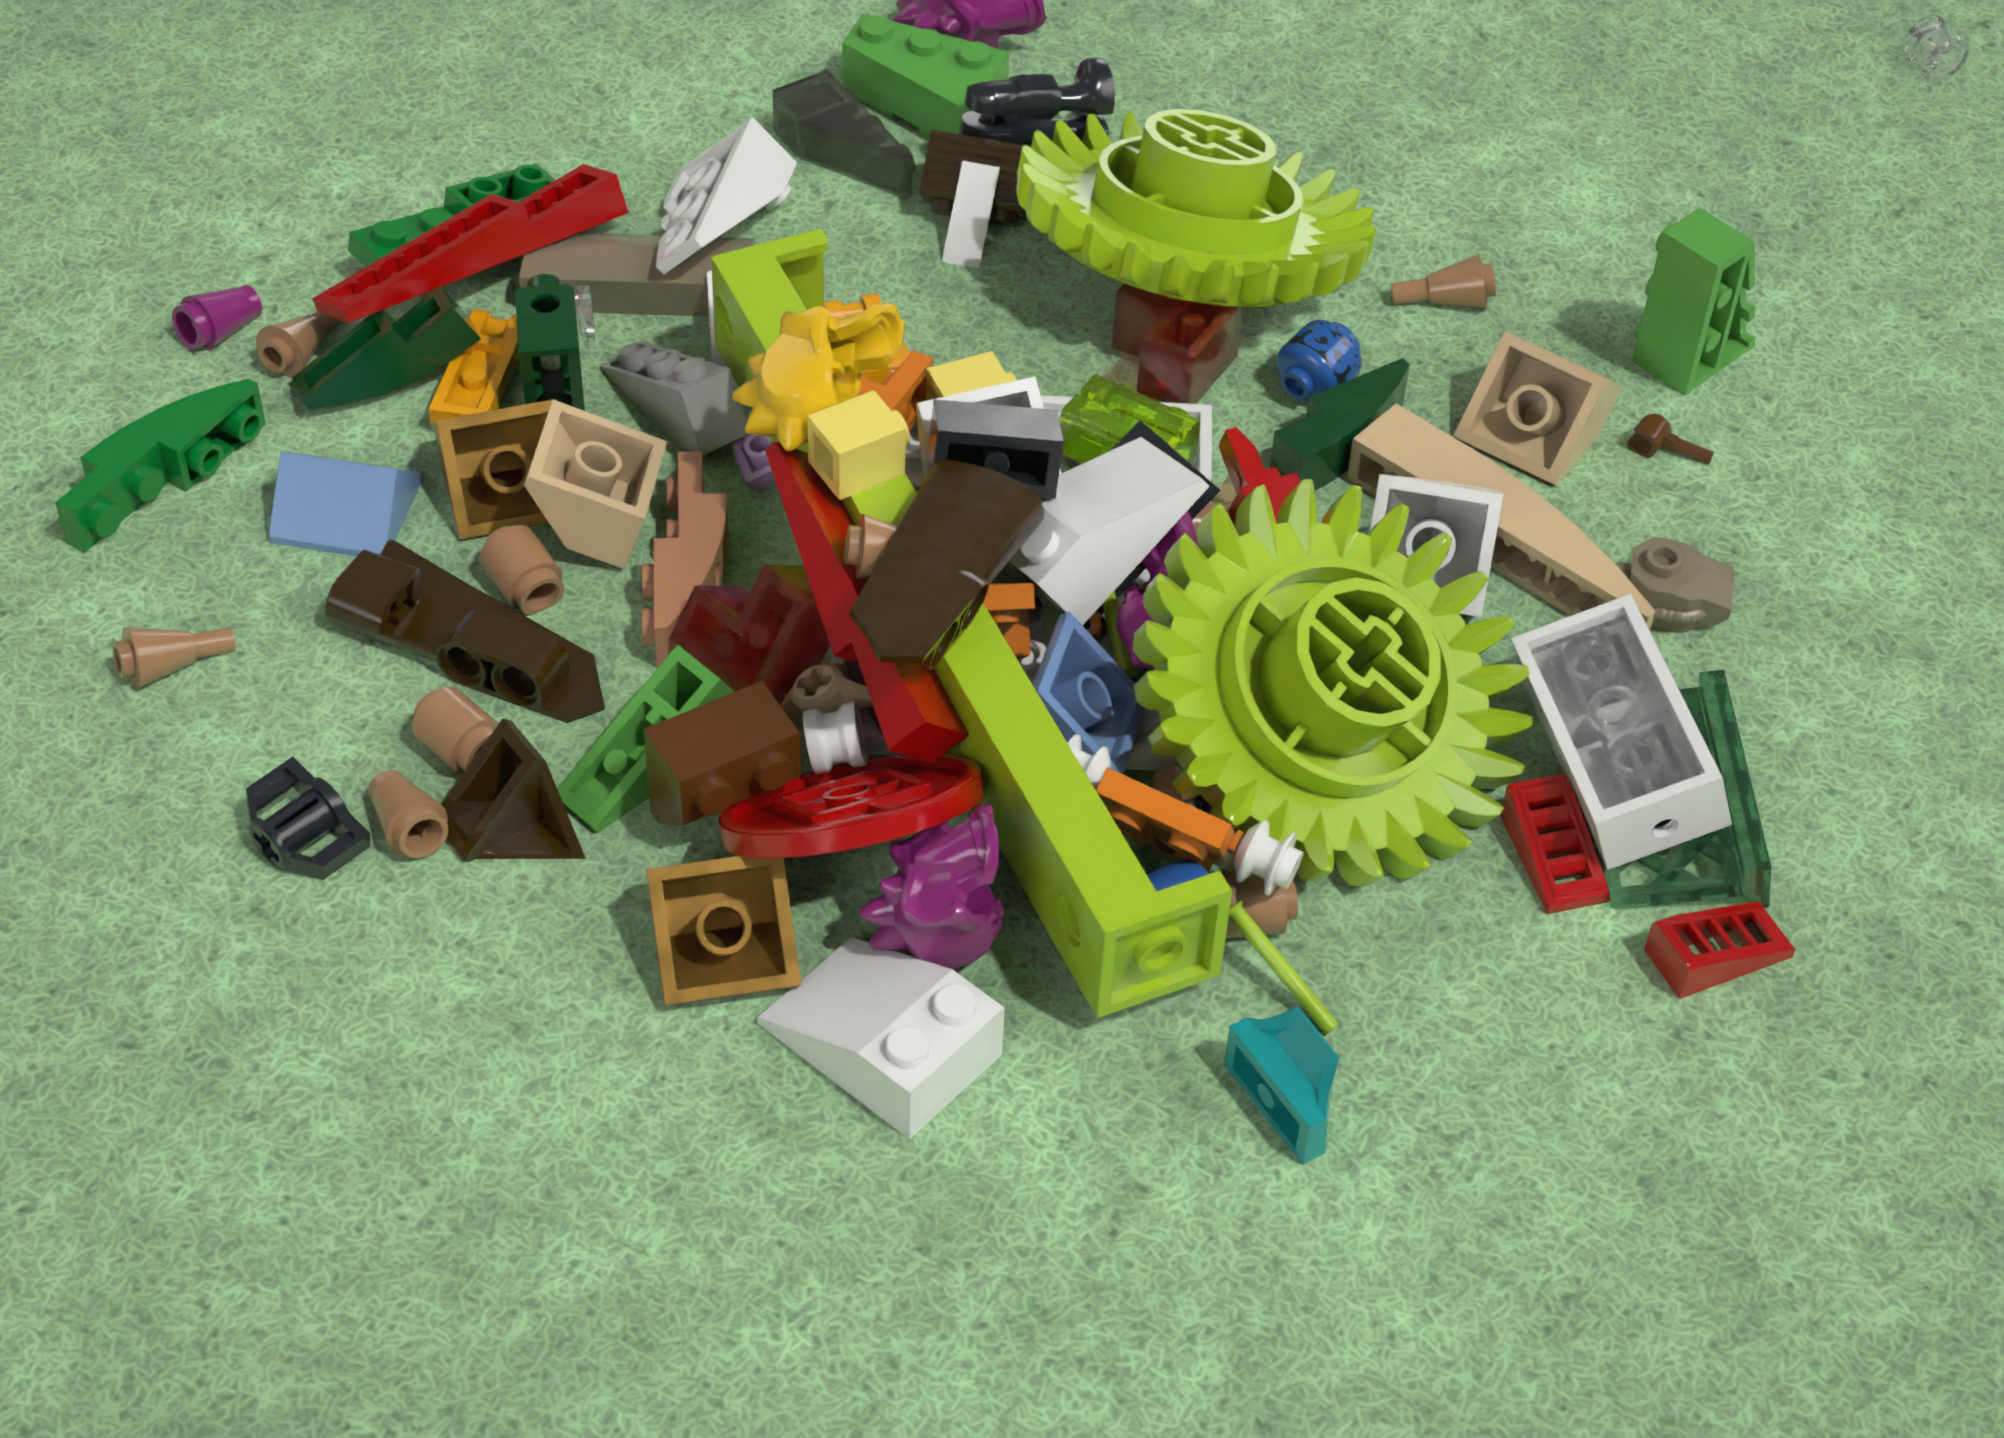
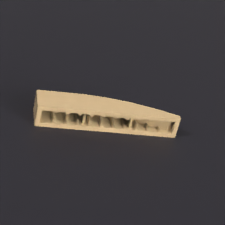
M1397 403L1353 438L1347 474L1349 481L1362 487V489L1375 497L1380 474L1437 480L1500 490L1503 492V500L1491 568L1569 616L1631 594L1650 631L1655 610L1620 568L1566 516L1536 491L1491 459Z

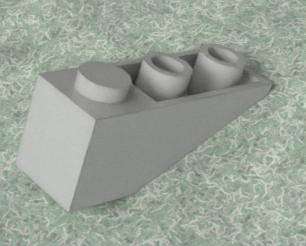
M649 341L635 342L622 347L617 352L618 358L600 366L602 372L676 448L687 452L702 451V456L747 435L745 432L747 419L742 404L733 401L732 398L733 391L737 388L731 369L705 361L702 357H692L678 353L675 349H665L651 345Z

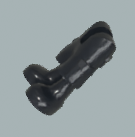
M1089 57L1078 65L1074 76V83L1059 86L1054 76L1049 74H1020L1007 80L986 81L968 85L964 103L972 111L962 115L959 134L1031 147L1035 131H1041L1052 141L1056 121L1063 120L1074 134L1083 141L1088 114H1095L1109 137V127L1102 116L1112 115L1115 107L1114 81L1109 65L1103 58ZM1060 111H1070L1066 118H1053Z

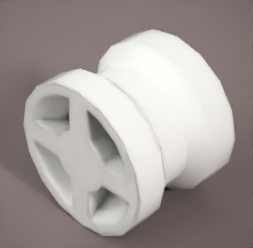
M855 701L843 703L838 711L823 713L817 708L803 712L806 745L815 774L827 773L833 765L845 762L853 767L867 765L868 754L860 711Z

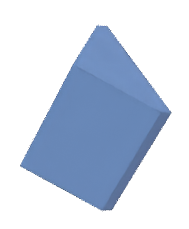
M280 451L269 541L275 544L349 556H357L362 550H368L380 555L387 541H396L423 481V472L311 454Z
M1068 611L1059 616L1032 685L1067 743L1075 734H1079L1082 738L1081 751L1093 755L1101 747H1107L1111 760V769L1123 774L1146 708L1136 702L1135 683L1073 614Z

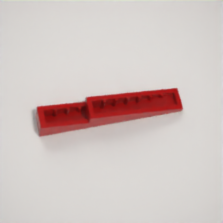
M582 164L519 202L490 194L312 298L315 308L318 312L351 323L435 290L439 285L445 286L628 214L617 174Z
M775 441L765 452L833 655L859 663L888 750L933 763L969 736V733L934 669L929 670L917 663L879 662L866 636L850 617L851 609L869 577L857 579L855 565H847L844 562L848 525H856L842 499L839 500L810 465L808 453L798 449L786 451L781 443Z

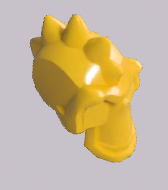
M888 302L871 306L856 315L841 319L831 316L823 306L813 307L797 314H793L791 311L784 312L780 319L779 337L766 353L757 354L748 360V365L755 377L733 391V401L753 407L745 425V432L750 435L777 436L786 451H792L808 442V415L857 397L861 390V378L858 373L870 369H886L899 352L905 333V322L901 319L897 305Z

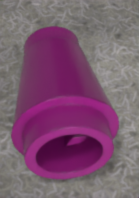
M249 285L185 296L181 304L172 311V323L178 338L186 347L192 350L200 347L211 350L254 318L259 317L262 313V304L257 292Z

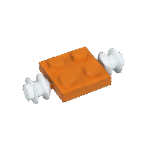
M1075 734L1069 740L1068 745L1122 835L1144 845H1149L1152 837H1156L1166 842L1169 847L1175 850L1173 857L1177 860L1190 858L1200 863L1207 872L1210 871L1213 864L1227 871H1230L1233 864L1237 882L1242 883L1251 874H1255L1264 879V892L1268 896L1276 885L1287 889L1291 884L1303 857V851L1294 848L1297 838L1296 833H1291L1282 842L1269 836V821L1267 820L1249 828L1246 834L1240 830L1235 833L1230 823L1112 770L1107 747L1103 746L1093 755L1081 751V735Z

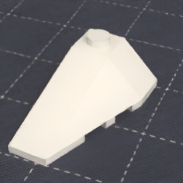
M750 117L678 170L663 203V207L669 213L661 219V227L666 233L659 240L656 267L663 274L718 239L761 208L765 207L767 210L774 209L789 194L791 187L788 185V182L797 162L753 117Z

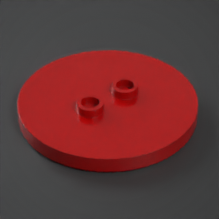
M945 753L933 763L903 754L868 759V763L865 766L853 767L848 763L833 766L827 773L815 774L814 771L803 773L800 777L788 781L778 789L764 791L729 806L718 818V825L724 848L735 855L753 858H788L833 853L904 837L946 822L979 803L985 795V786L980 765L973 759L962 755Z

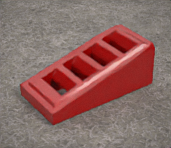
M1558 774L1510 784L1505 791L1502 804L1504 810L1501 812L1500 817L1547 915L1609 902L1611 894L1578 800L1566 775ZM1555 828H1559L1560 830L1557 832L1538 835V832ZM1571 852L1572 854L1548 860L1546 856ZM1581 873L1583 877L1580 880L1555 884L1554 881L1556 877Z
M1759 901L1678 914L1655 921L1651 924L1644 951L1677 997L1682 999L1790 959L1794 955L1795 948ZM1753 923L1766 942L1758 943L1745 925ZM1732 930L1743 946L1737 947L1726 932ZM1713 937L1722 950L1716 951L1707 939ZM1694 944L1700 954L1694 955L1688 946Z

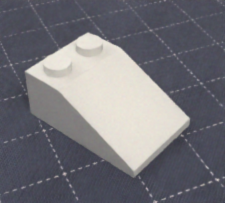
M1139 437L1060 474L1056 498L1039 497L1044 507V518L1013 558L1008 561L1007 565L1025 582L1034 583V589L1063 613L1070 611L1083 626L1208 489L1209 485L1198 475L1142 437Z
M850 937L801 979L800 986H793L757 1017V1024L910 1140L1002 1055L1005 1007L953 969L897 951L874 950L868 942Z

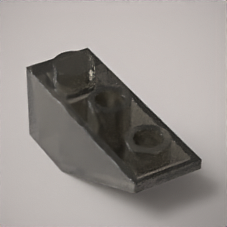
M828 69L772 90L773 131L801 160L902 199L912 197V175L915 173V161L911 151L905 144H900L885 129L880 118L872 115L856 99L853 91L847 86L844 87Z

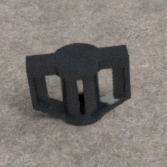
M293 756L246 788L250 836L261 855L272 866L280 870H289L324 880L370 847V832L348 811L336 790L324 779L314 778ZM291 788H294L300 794V796L265 820L257 818L259 810ZM330 830L341 835V837L312 857L298 854Z

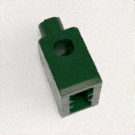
M552 274L533 276L528 281L527 287H520L515 291L518 348L525 404L556 399V401L585 411L574 287L562 284L561 280ZM560 355V368L546 370L541 367L540 357Z

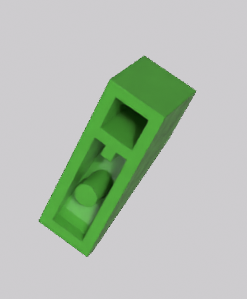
M677 645L558 786L557 789L562 802L595 831L601 832L649 799L644 729L735 691L682 647Z

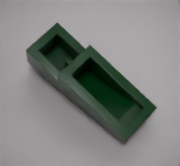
M439 285L397 321L385 309L367 316L291 379L301 402L309 410L343 405L377 396L413 382L452 361L481 340L469 316Z
M1401 358L1310 396L1305 419L1274 431L1270 468L1275 467L1281 473V476L1297 473L1300 481L1312 479L1314 491L1326 486L1348 471L1353 438L1396 403L1403 406L1410 364L1404 358Z

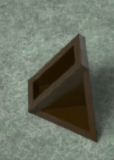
M502 718L441 804L445 808L448 817L447 841L466 862H471L475 859H586L546 761L511 720Z

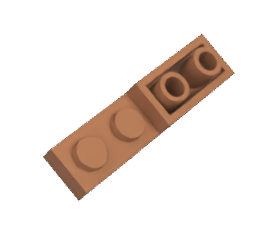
M702 451L678 452V477H667L668 513H678V519H667V538H654V563L642 564L643 601H654V608L642 609L643 646H655L657 668L677 645L685 651L688 649L712 611L724 579L729 544L727 493H704Z

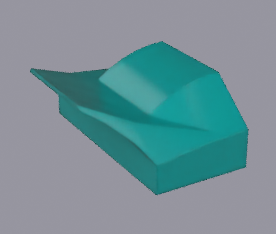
M1292 1007L1281 1014L1267 1019L1245 1018L1230 1025L1224 1060L1225 1067L1302 1165L1325 1154L1330 1093L1339 1056L1299 1007Z

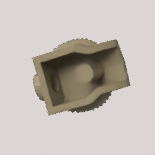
M1653 537L1633 547L1629 553L1627 563L1617 562L1616 564L1655 610L1651 629L1683 633L1694 628L1716 626L1729 619L1733 599L1734 567L1707 557L1690 545L1673 539Z

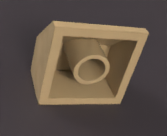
M1504 331L1453 437L1557 486L1598 438L1622 387L1600 374Z
M552 400L524 486L566 549L624 569L645 521L667 441Z

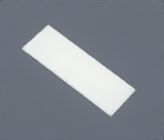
M962 161L942 262L979 268L1000 167Z

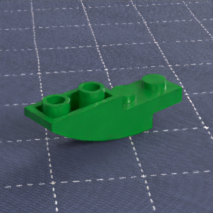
M533 164L521 165L514 170L487 177H476L468 182L446 187L444 207L429 208L421 213L391 221H380L373 226L350 231L348 252L367 267L490 194L519 202L555 181V179L539 165Z
M245 379L220 385L179 399L131 422L81 456L80 459L85 478L55 502L66 544L85 553L100 539L111 536L118 529L120 523L144 502H150L155 499L167 483L187 492L203 477L214 474L225 458L243 443H248L255 439L261 428L266 425L258 383L251 379Z

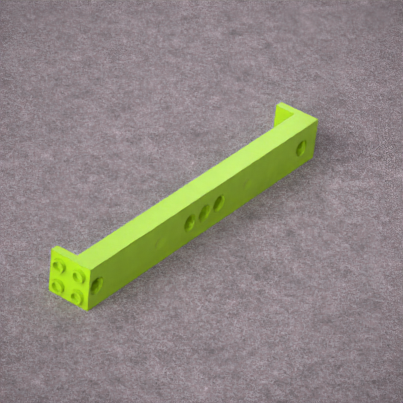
M821 228L711 256L715 346L726 366L731 369L738 387L755 377L748 365V360L757 354L766 353L779 337L780 319L784 312L791 311L793 314H797L813 307H824L823 253L828 251V238ZM767 436L770 443L773 444L775 441L780 443L777 436ZM808 442L796 449L808 453ZM904 474L846 497L842 501L856 526H859L862 514L899 526L917 492L907 475ZM983 603L968 628L934 668L969 733V736L946 753L969 757L980 765L985 795L976 806L978 807L984 803L991 805L994 814V824L998 830L999 847L1096 1018L1220 976L1232 897V889L1220 871L1160 891L1155 890Z

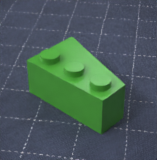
M863 13L842 42L843 92L891 119L899 116L918 127V134L929 140L931 130L959 134L962 115L972 111L964 103L967 86L986 81L1007 80L1009 77V51L990 47L982 42H971L940 34L932 29H921L891 21L882 16H872Z
M1700 207L1680 221L1669 223L1662 230L1656 241L1655 249L1658 254L1653 274L1645 287L1647 300L1643 317L1635 330L1637 342L1632 359L1633 362L1683 395L1691 392L1755 346V337L1746 332V321L1750 322L1755 317V306L1746 301V290L1750 291L1755 286V241Z

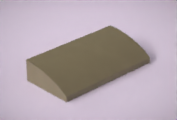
M580 232L524 254L519 274L520 287H527L528 281L533 276L539 274L555 275L561 280L562 284L574 287L576 312L709 317L707 272L712 271L711 256L755 245V238L719 237L663 274L656 267L658 244L663 235Z

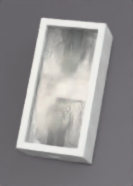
M1631 594L1511 638L1518 665H1526L1529 668L1530 675L1523 680L1524 687L1560 767L1576 795L1584 820L1607 870L1732 825L1723 778Z

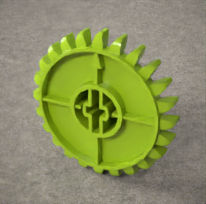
M1188 109L1159 111L1146 118L1142 132L1134 113L1128 112L1123 120L1120 139L1113 143L1095 114H1088L1083 141L1074 134L1063 120L1056 121L1052 141L1041 131L1037 130L1033 134L1031 148L1023 145L1017 171V199L1019 205L1026 211L1027 220L1043 234H1048L1049 241L1095 271L1130 286L1171 298L1211 305L1261 307L1309 300L1311 296L1318 297L1339 291L1341 285L1353 282L1358 277L1370 256L1377 230L1376 225H1371L1374 214L1373 207L1356 210L1360 194L1358 188L1355 187L1330 197L1336 173L1335 170L1330 168L1299 187L1296 183L1303 158L1302 152L1296 150L1280 164L1274 166L1276 144L1272 139L1256 127L1222 114Z
M1303 479L1282 502L1276 524L1266 487L1261 485L1255 487L1238 507L1235 527L1221 503L1213 507L1201 520L1197 528L1198 546L1184 533L1167 552L1164 563L1169 578L1159 573L1147 585L1142 603L1149 616L1158 623L1146 621L1134 633L1133 652L1142 662L1154 666V671H1148L1134 685L1136 702L1146 709L1159 711L1161 724L1147 736V740L1153 753L1162 756L1175 755L1182 770L1175 776L1172 786L1181 799H1193L1202 795L1212 806L1210 815L1230 823L1233 830L1238 828L1240 831L1245 832V834L1249 828L1264 820L1269 821V836L1282 842L1291 833H1296L1297 838L1294 848L1303 851V857L1296 872L1300 879L1318 883L1333 872L1334 862L1337 864L1340 876L1350 886H1370L1383 877L1382 866L1385 871L1397 879L1415 877L1431 867V863L1423 850L1441 859L1451 858L1473 843L1457 825L1477 828L1487 824L1504 810L1501 804L1475 788L1496 789L1523 773L1525 767L1523 763L1485 749V747L1507 743L1533 725V716L1510 710L1489 708V702L1506 694L1530 675L1529 668L1526 665L1518 664L1482 666L1480 655L1510 632L1515 624L1511 616H1501L1465 625L1459 613L1476 598L1485 586L1488 577L1483 571H1478L1458 578L1439 588L1432 580V577L1442 564L1451 546L1453 538L1446 532L1424 543L1408 558L1397 551L1409 515L1408 506L1402 503L1395 506L1365 535L1358 532L1362 504V487L1352 485L1330 506L1321 523H1317L1312 479Z

